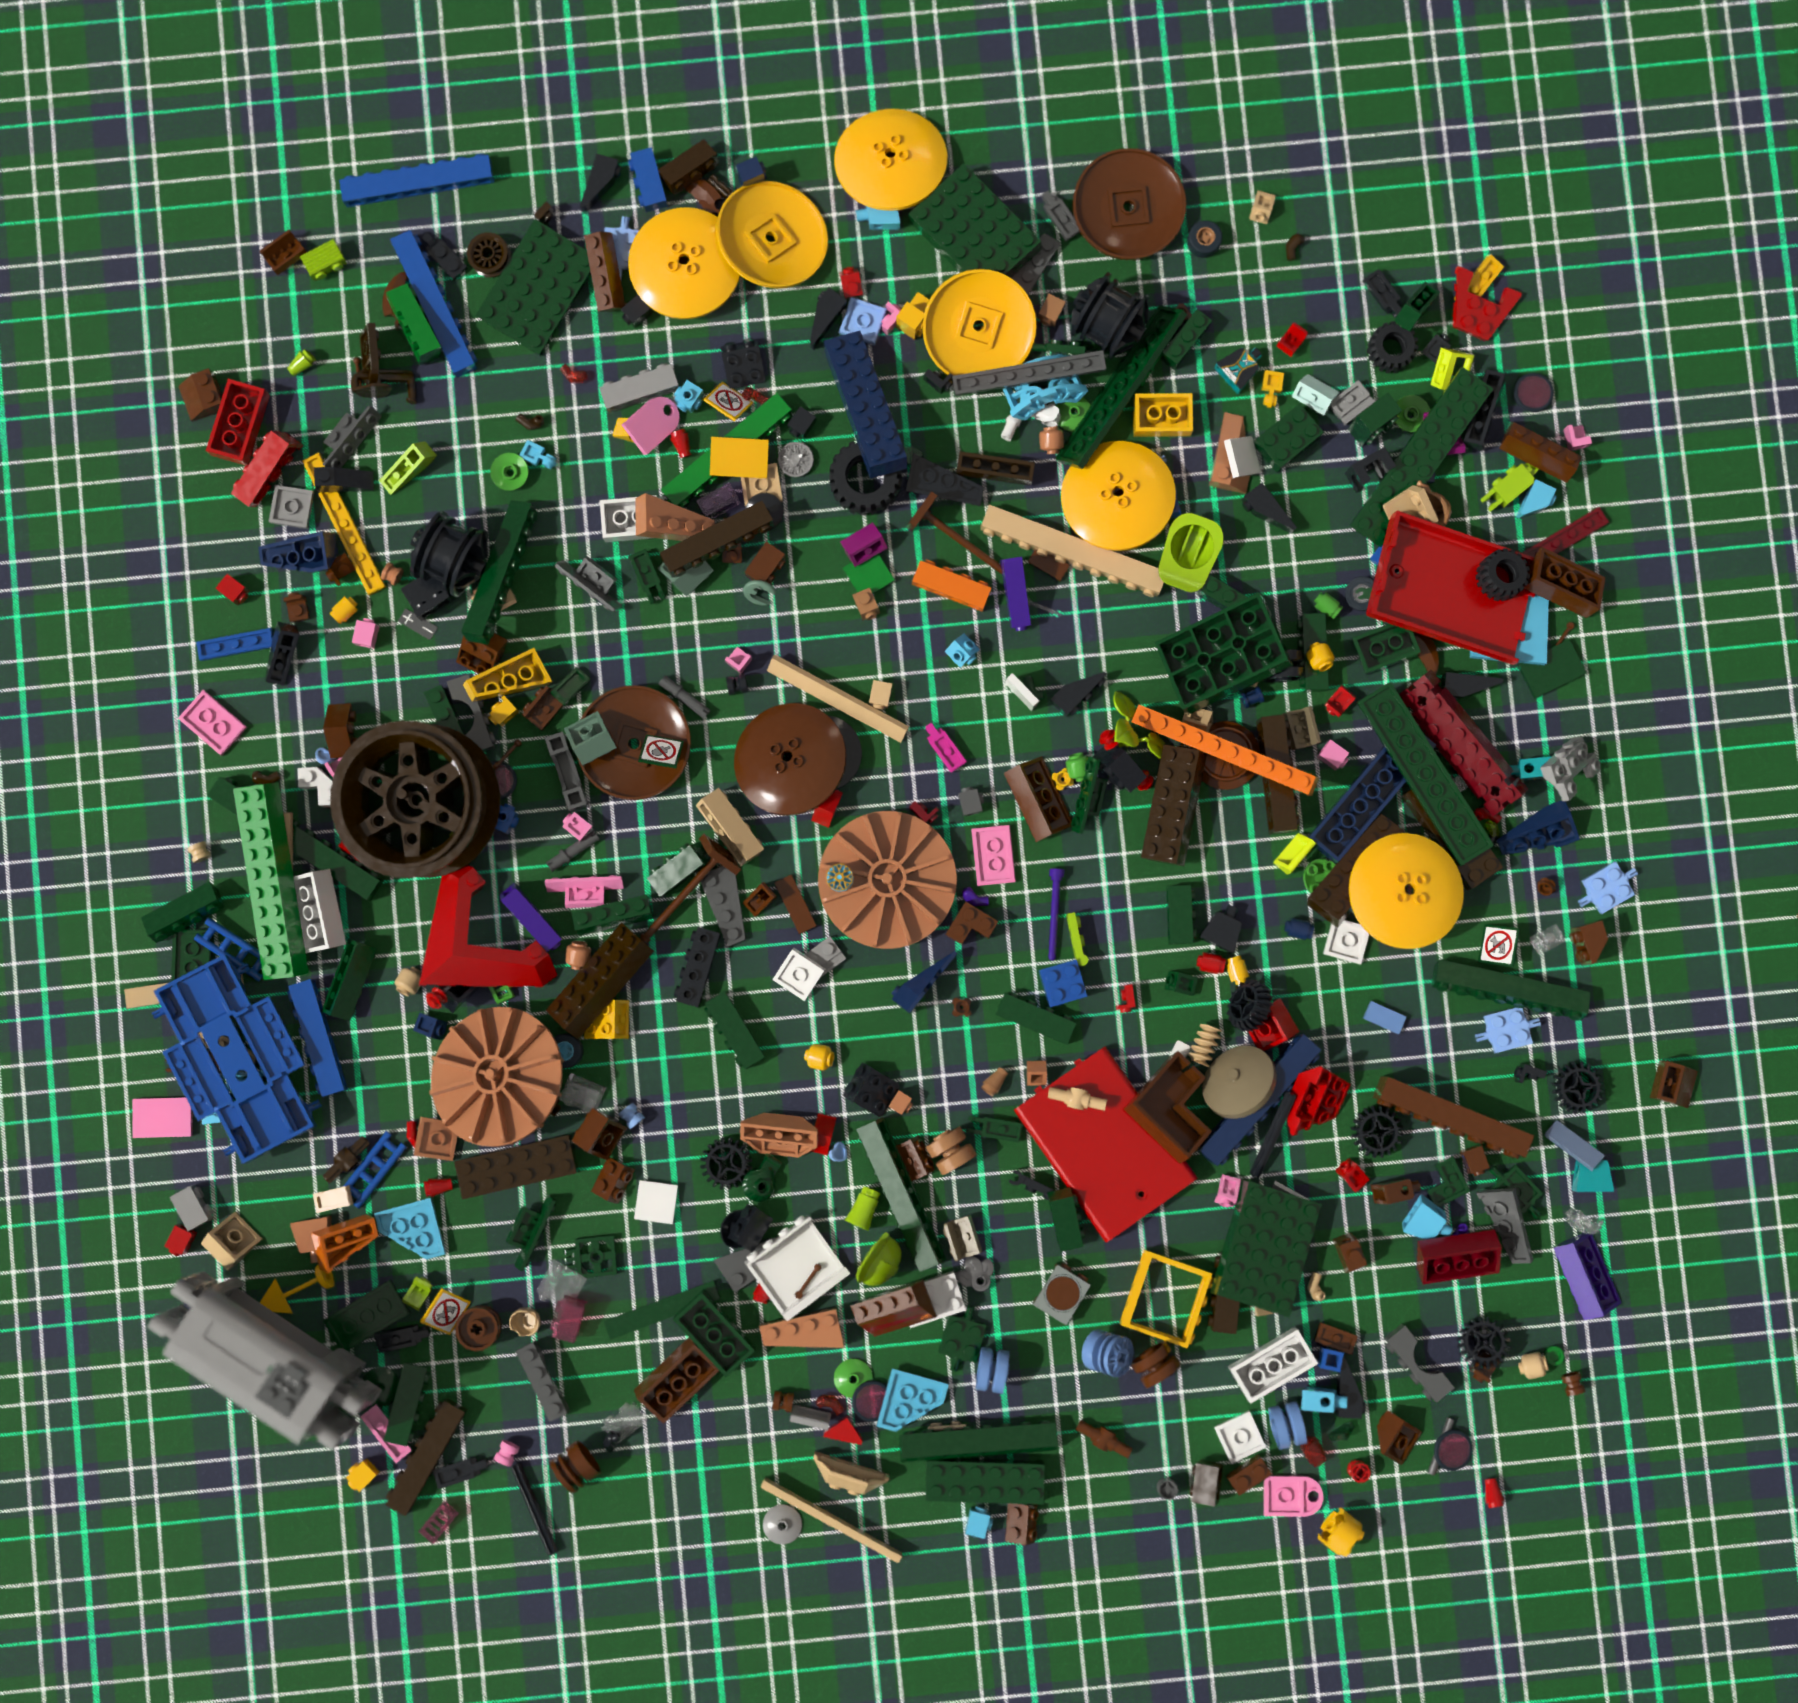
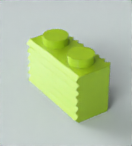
M334 239L300 256L313 280H322L327 276V273L339 271L347 264Z

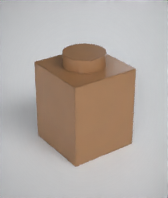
M1048 294L1038 315L1040 322L1046 326L1052 325L1055 327L1066 301Z

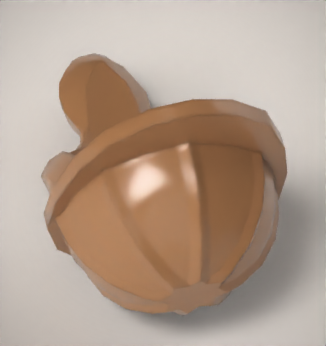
M1419 480L1416 486L1425 489L1439 520L1435 524L1445 527L1452 514L1450 502L1441 494L1432 492L1427 484Z

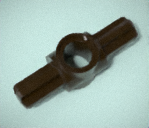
M361 1136L350 1148L344 1147L333 1158L334 1164L323 1175V1178L328 1183H332L342 1172L346 1173L354 1168L360 1161L359 1155L370 1144L369 1140Z

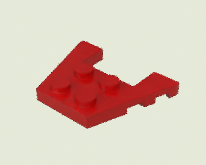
M1458 266L1455 268L1457 276L1456 284H1454L1456 298L1453 304V328L1483 341H1488L1519 300L1522 293L1506 287L1503 290L1499 304L1493 303L1468 292L1474 272Z

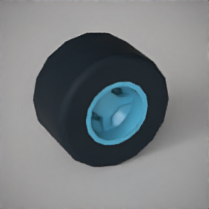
M559 1034L554 1037L560 1055L564 1059L562 1067L572 1068L577 1065L584 1053L581 1041L571 1034Z

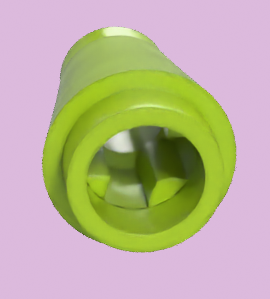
M307 349L300 350L287 369L293 376H296L314 365L313 362L316 359Z

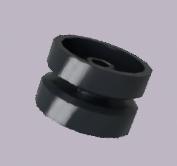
M1287 650L1293 666L1262 681L1265 683H1286L1304 679V668L1297 666V664L1304 661L1303 651Z

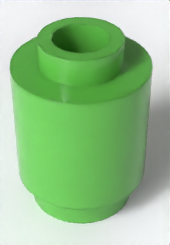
M1320 592L1314 600L1316 603L1314 607L1321 613H1325V616L1334 619L1343 608L1339 605L1340 602L1327 592L1324 594Z

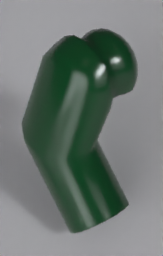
M1025 676L1023 678L1025 687L1038 700H1044L1043 690L1036 691L1032 676Z

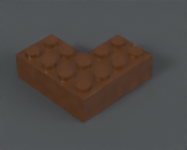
M1177 1051L1168 1057L1124 1110L1174 1159L1182 1163L1192 1156L1212 1131L1184 1105L1206 1077L1195 1066L1182 1072L1181 1070L1187 1067L1190 1062Z

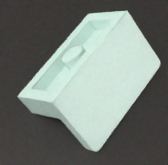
M1307 374L1299 381L1292 397L1325 415L1339 392Z

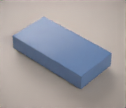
M1370 1001L1363 1019L1393 1033L1400 1034L1406 1016Z

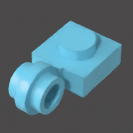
M529 440L526 441L519 455L525 461L535 466L538 465L540 460L543 461L542 465L548 469H552L557 464V459L550 454L543 456L545 452L544 447Z

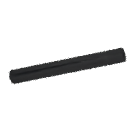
M1291 1091L1285 1092L1250 1170V1174L1254 1177L1261 1176L1294 1103L1296 1094Z
M520 1462L511 1466L512 1473L545 1550L549 1556L558 1552V1548Z

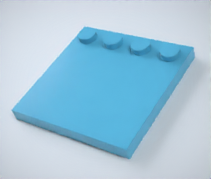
M1536 594L1534 598L1528 597L1520 631L1526 633L1523 642L1518 640L1515 658L1519 659L1518 663L1545 665L1547 664L1549 600ZM1470 651V658L1499 661Z

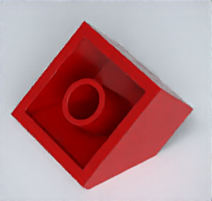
M1281 998L1271 1002L1273 1004L1270 1007L1271 1012L1267 1015L1268 1019L1264 1020V1025H1260L1259 1029H1254L1253 1032L1248 1031L1256 1047L1262 1051H1266L1300 1032Z

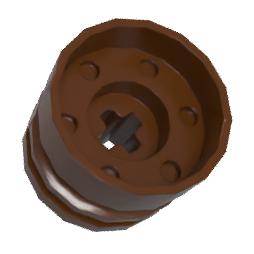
M576 1440L566 1448L568 1457L563 1453H559L557 1455L558 1459L554 1457L550 1460V1466L556 1478L572 1494L579 1490L578 1487L582 1488L585 1486L582 1476L591 1481L601 1473V1469L594 1456L579 1440Z

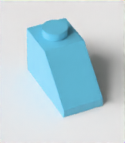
M1535 479L1523 499L1516 518L1520 519L1542 511L1548 506H1552L1556 499V495H1554L1556 488Z

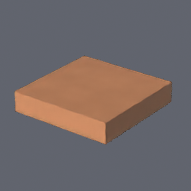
M420 1117L413 1155L453 1161L457 1135L442 1123L443 1120Z

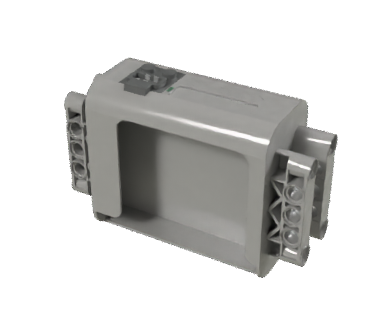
M202 1271L179 1279L170 1293L189 1305L191 1309L181 1304L165 1312H158L147 1327L162 1338L168 1337L170 1339L163 1351L165 1357L297 1445L315 1435L318 1437V1442L333 1451L353 1436L360 1423L338 1408L342 1407L356 1416L371 1404L373 1405L382 1392V1389L370 1381H364L359 1378L366 1366L365 1362L342 1348L335 1351L330 1350L275 1312H272L239 1288L243 1287L244 1283L237 1277L218 1283V1280Z

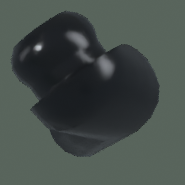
M608 1432L603 1442V1447L607 1452L611 1453L615 1450L613 1442H619V1432Z

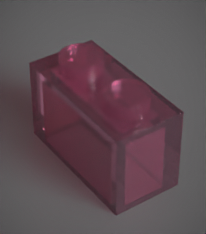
M564 1295L561 1301L558 1300L555 1312H558L557 1319H553L550 1330H553V1338L575 1343L578 1338L587 1301Z

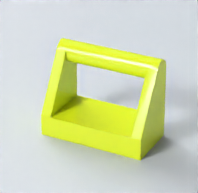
M1441 348L1430 385L1445 390L1450 383L1457 357L1466 358L1463 367L1470 372L1475 355Z
M1297 833L1273 863L1287 875L1291 874L1316 843L1312 839Z

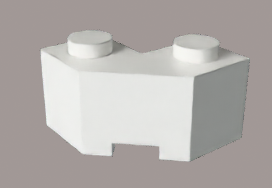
M318 767L298 768V787L303 790L318 789V805L323 808L331 807L330 796L333 779Z

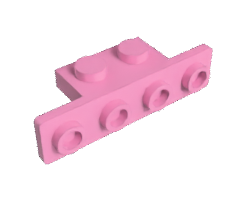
M616 875L608 877L591 876L588 878H551L545 880L547 892H565L566 908L604 905L605 890L624 889L622 876Z

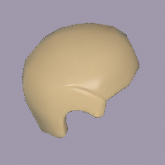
M522 1307L511 1315L509 1325L510 1329L516 1331L519 1336H532L539 1330L541 1320L538 1312L533 1308Z

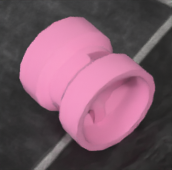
M502 1440L500 1444L501 1450L496 1453L494 1460L511 1467L514 1462L513 1457L518 1453L520 1447L510 1441Z

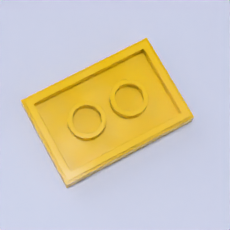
M711 437L710 476L767 479L769 440Z

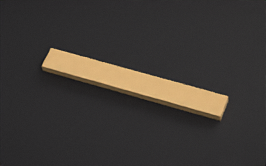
M775 654L772 657L767 669L768 672L894 740L902 742L909 726Z
M766 1477L761 1484L762 1489L896 1563H899L901 1560L902 1552Z

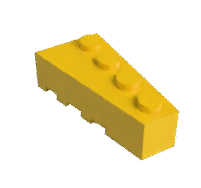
M532 648L466 680L463 686L471 701L474 702L537 689L546 685L549 686L552 680L535 648Z

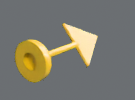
M317 1264L315 1267L316 1278L284 1294L275 1278L260 1304L272 1312L292 1314L293 1312L286 1297L317 1282L323 1288L330 1289L335 1285L332 1272L327 1274L321 1271L319 1264Z

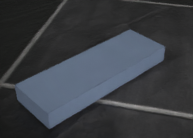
M1558 1120L1555 1121L1544 1135L1591 1171L1605 1157V1155Z

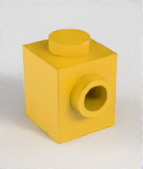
M366 1458L360 1464L356 1462L348 1470L350 1474L346 1479L348 1480V1485L353 1490L360 1492L380 1471Z

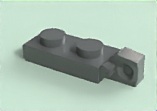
M1049 190L1043 193L1041 197L1045 203L1043 208L1067 242L1080 233L1074 216L1062 199L1058 197L1053 198Z

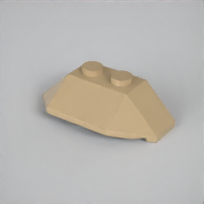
M817 1451L814 1453L813 1458L825 1482L833 1489L840 1490L844 1488L848 1490V1493L859 1496V1493L864 1495L889 1480V1474Z

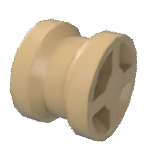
M205 841L187 848L188 852L193 856V863L204 861L212 856L206 849L207 844Z

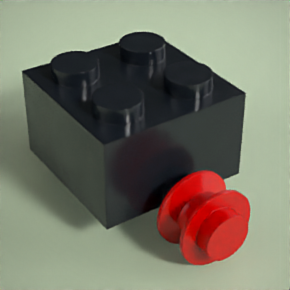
M1105 730L1102 732L1099 743L1105 745L1093 757L1100 760L1099 770L1108 775L1106 777L1112 785H1116L1120 790L1125 789L1130 793L1136 787L1138 790H1148L1151 788L1154 781L1153 776H1149L1148 770H1141L1129 754L1119 747V742H1115V730Z
M427 985L424 987L430 992L426 994V1002L430 1007L440 1009L443 1004L452 1013L479 989V987H466L463 985Z

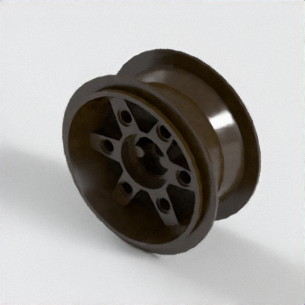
M418 721L389 722L377 726L359 737L348 748L337 766L333 776L330 796L332 819L336 831L348 851L371 870L383 875L399 878L444 876L467 866L484 850L493 836L498 823L501 801L496 772L489 758L472 739L452 728ZM428 748L444 756L450 763L431 773ZM399 752V771L397 776L379 769L389 757ZM379 777L382 779V785L377 782ZM423 785L427 789L429 794H427L426 792H419L415 790L419 786ZM460 785H463L464 790L463 812L453 806L454 798L452 792ZM370 789L383 797L384 804L372 815H370L369 811ZM420 795L422 797V802H420V804L418 805L417 797ZM413 808L421 809L425 812L418 816L414 813ZM439 825L454 832L444 843L433 849V827ZM401 827L404 851L388 843L383 836Z

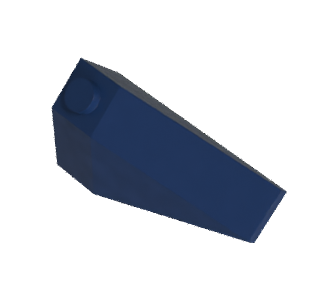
M325 531L258 547L261 566L311 573L330 569L338 553L335 534Z
M1561 800L1545 806L1496 841L1501 854L1507 855L1525 852L1530 848L1541 850L1544 849V846L1550 845L1562 847L1580 840L1566 802Z
M953 951L904 983L901 987L897 985L891 993L893 995L892 1000L910 1014L954 959L957 952Z

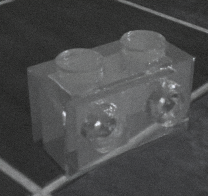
M571 1073L559 1100L568 1106L578 1107L583 1112L588 1113L592 1108L598 1109L606 1087Z

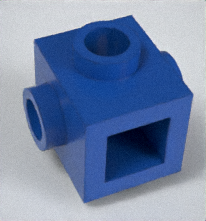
M506 803L504 806L500 805L496 829L508 835L512 828L515 829L519 822V814L514 812L515 807Z

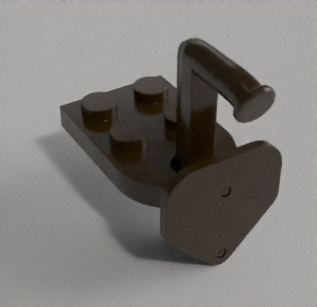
M367 323L359 335L362 370L352 376L351 392L364 398H383L390 393L392 385L381 382L407 383L408 398H406V402L416 404L414 373L408 370H379V360L381 357L380 348H377L379 331L376 330L375 323ZM359 380H364L366 385L360 386Z

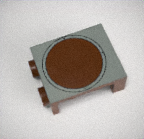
M1056 1263L1055 1269L1032 1304L1067 1325L1091 1285L1087 1282L1088 1278L1080 1273L1075 1275L1070 1272L1072 1270L1071 1267L1064 1263H1061V1265Z

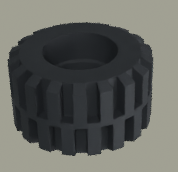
M1391 321L1390 324L1384 323L1376 329L1368 342L1367 354H1370L1368 357L1369 361L1373 360L1372 365L1374 367L1378 366L1380 367L1379 371L1382 372L1384 369L1388 374L1391 371L1398 373L1399 370H1404L1417 354L1418 345L1416 343L1418 338L1413 337L1416 333L1414 330L1409 332L1401 328L1395 321ZM1387 339L1397 341L1401 345L1402 354L1399 356L1389 355L1383 348V341Z
M1508 548L1492 552L1480 562V566L1476 570L1478 572L1476 580H1479L1477 585L1482 588L1481 592L1483 594L1486 592L1488 598L1494 597L1495 601L1500 599L1506 601L1513 598L1528 584L1527 580L1530 578V574L1527 572L1530 568L1525 565L1527 563L1526 559L1522 560V555L1520 553L1515 554V550L1511 549L1508 552ZM1496 567H1501L1508 573L1509 583L1499 579Z

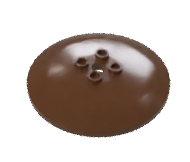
M1117 149L1096 158L1081 174L1073 195L1074 219L1082 236L1099 252L1120 260L1144 259L1163 250L1178 234L1186 212L1184 187L1175 170L1161 157L1141 149ZM1131 203L1134 209L1126 211L1123 205Z
M632 685L612 689L599 696L590 704L581 719L598 711L617 747L583 766L579 761L584 774L591 783L610 796L624 800H642L664 792L677 781L689 759L691 736L683 713L669 697L649 687ZM646 734L684 741L676 769L638 762ZM638 739L639 747L631 749L629 747L630 740Z
M800 703L777 705L756 716L742 732L734 755L736 779L745 796L760 809L782 816L803 814L823 804L839 786L846 767V746L837 725L821 710ZM791 752L792 759L785 762L783 756Z

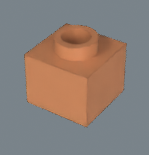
M1027 1061V1086L1047 1084L1046 1061Z
M898 1090L889 1107L901 1115L903 1112L908 1113L913 1105L910 1102L912 1098Z

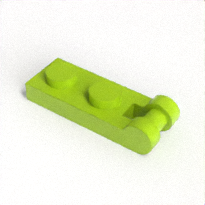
M1075 912L1066 914L1074 957L1075 960L1077 959L1078 966H1084L1088 963V957L1083 954L1082 946H1085L1084 937L1079 935L1078 928L1081 927L1080 918L1075 915Z

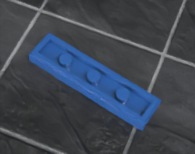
M267 628L197 641L199 660L205 661L271 648L274 635L273 629Z

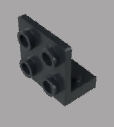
M418 578L401 588V591L412 606L414 614L420 621L453 601L448 591L443 589L442 582L434 578L428 581Z

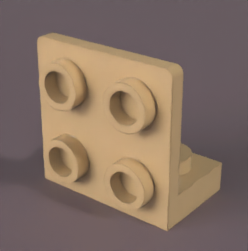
M1412 485L1383 504L1384 511L1389 520L1394 512L1400 511L1433 523L1439 521L1425 489Z

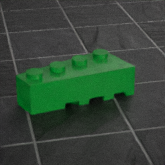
M406 283L387 291L386 298L419 365L440 357L442 348L434 335L430 322H427L422 306L418 305L416 301L417 296L414 289L409 288Z

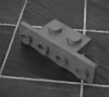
M368 406L358 419L346 413L324 441L333 451L324 461L323 466L342 468L380 420L381 415L371 406Z
M588 556L583 559L577 570L565 560L555 564L560 574L573 580V583L587 591L591 598L600 601L605 609L615 612L622 607L619 602L608 595L617 579Z

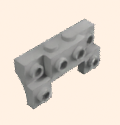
M1583 736L1573 737L1567 743H1564L1562 748L1554 752V755L1540 767L1544 779L1557 789L1562 801H1569L1577 794V785L1573 778L1581 770L1585 773L1586 778H1593L1600 771V761L1595 753L1587 752L1588 747L1584 742Z

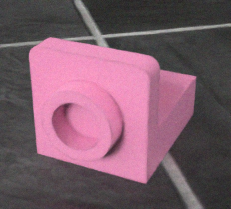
M889 301L886 303V309L891 315H886L881 322L882 331L887 335L896 326V316L901 311L897 304H891Z
M575 812L573 814L569 813L564 818V825L562 826L580 842L593 827Z
M1222 1174L1215 1203L1222 1207H1233L1238 1198L1241 1179Z

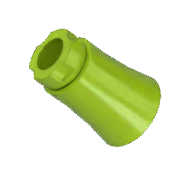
M863 1186L861 1193L858 1194L851 1211L844 1221L869 1231L879 1202L877 1200L880 1193Z

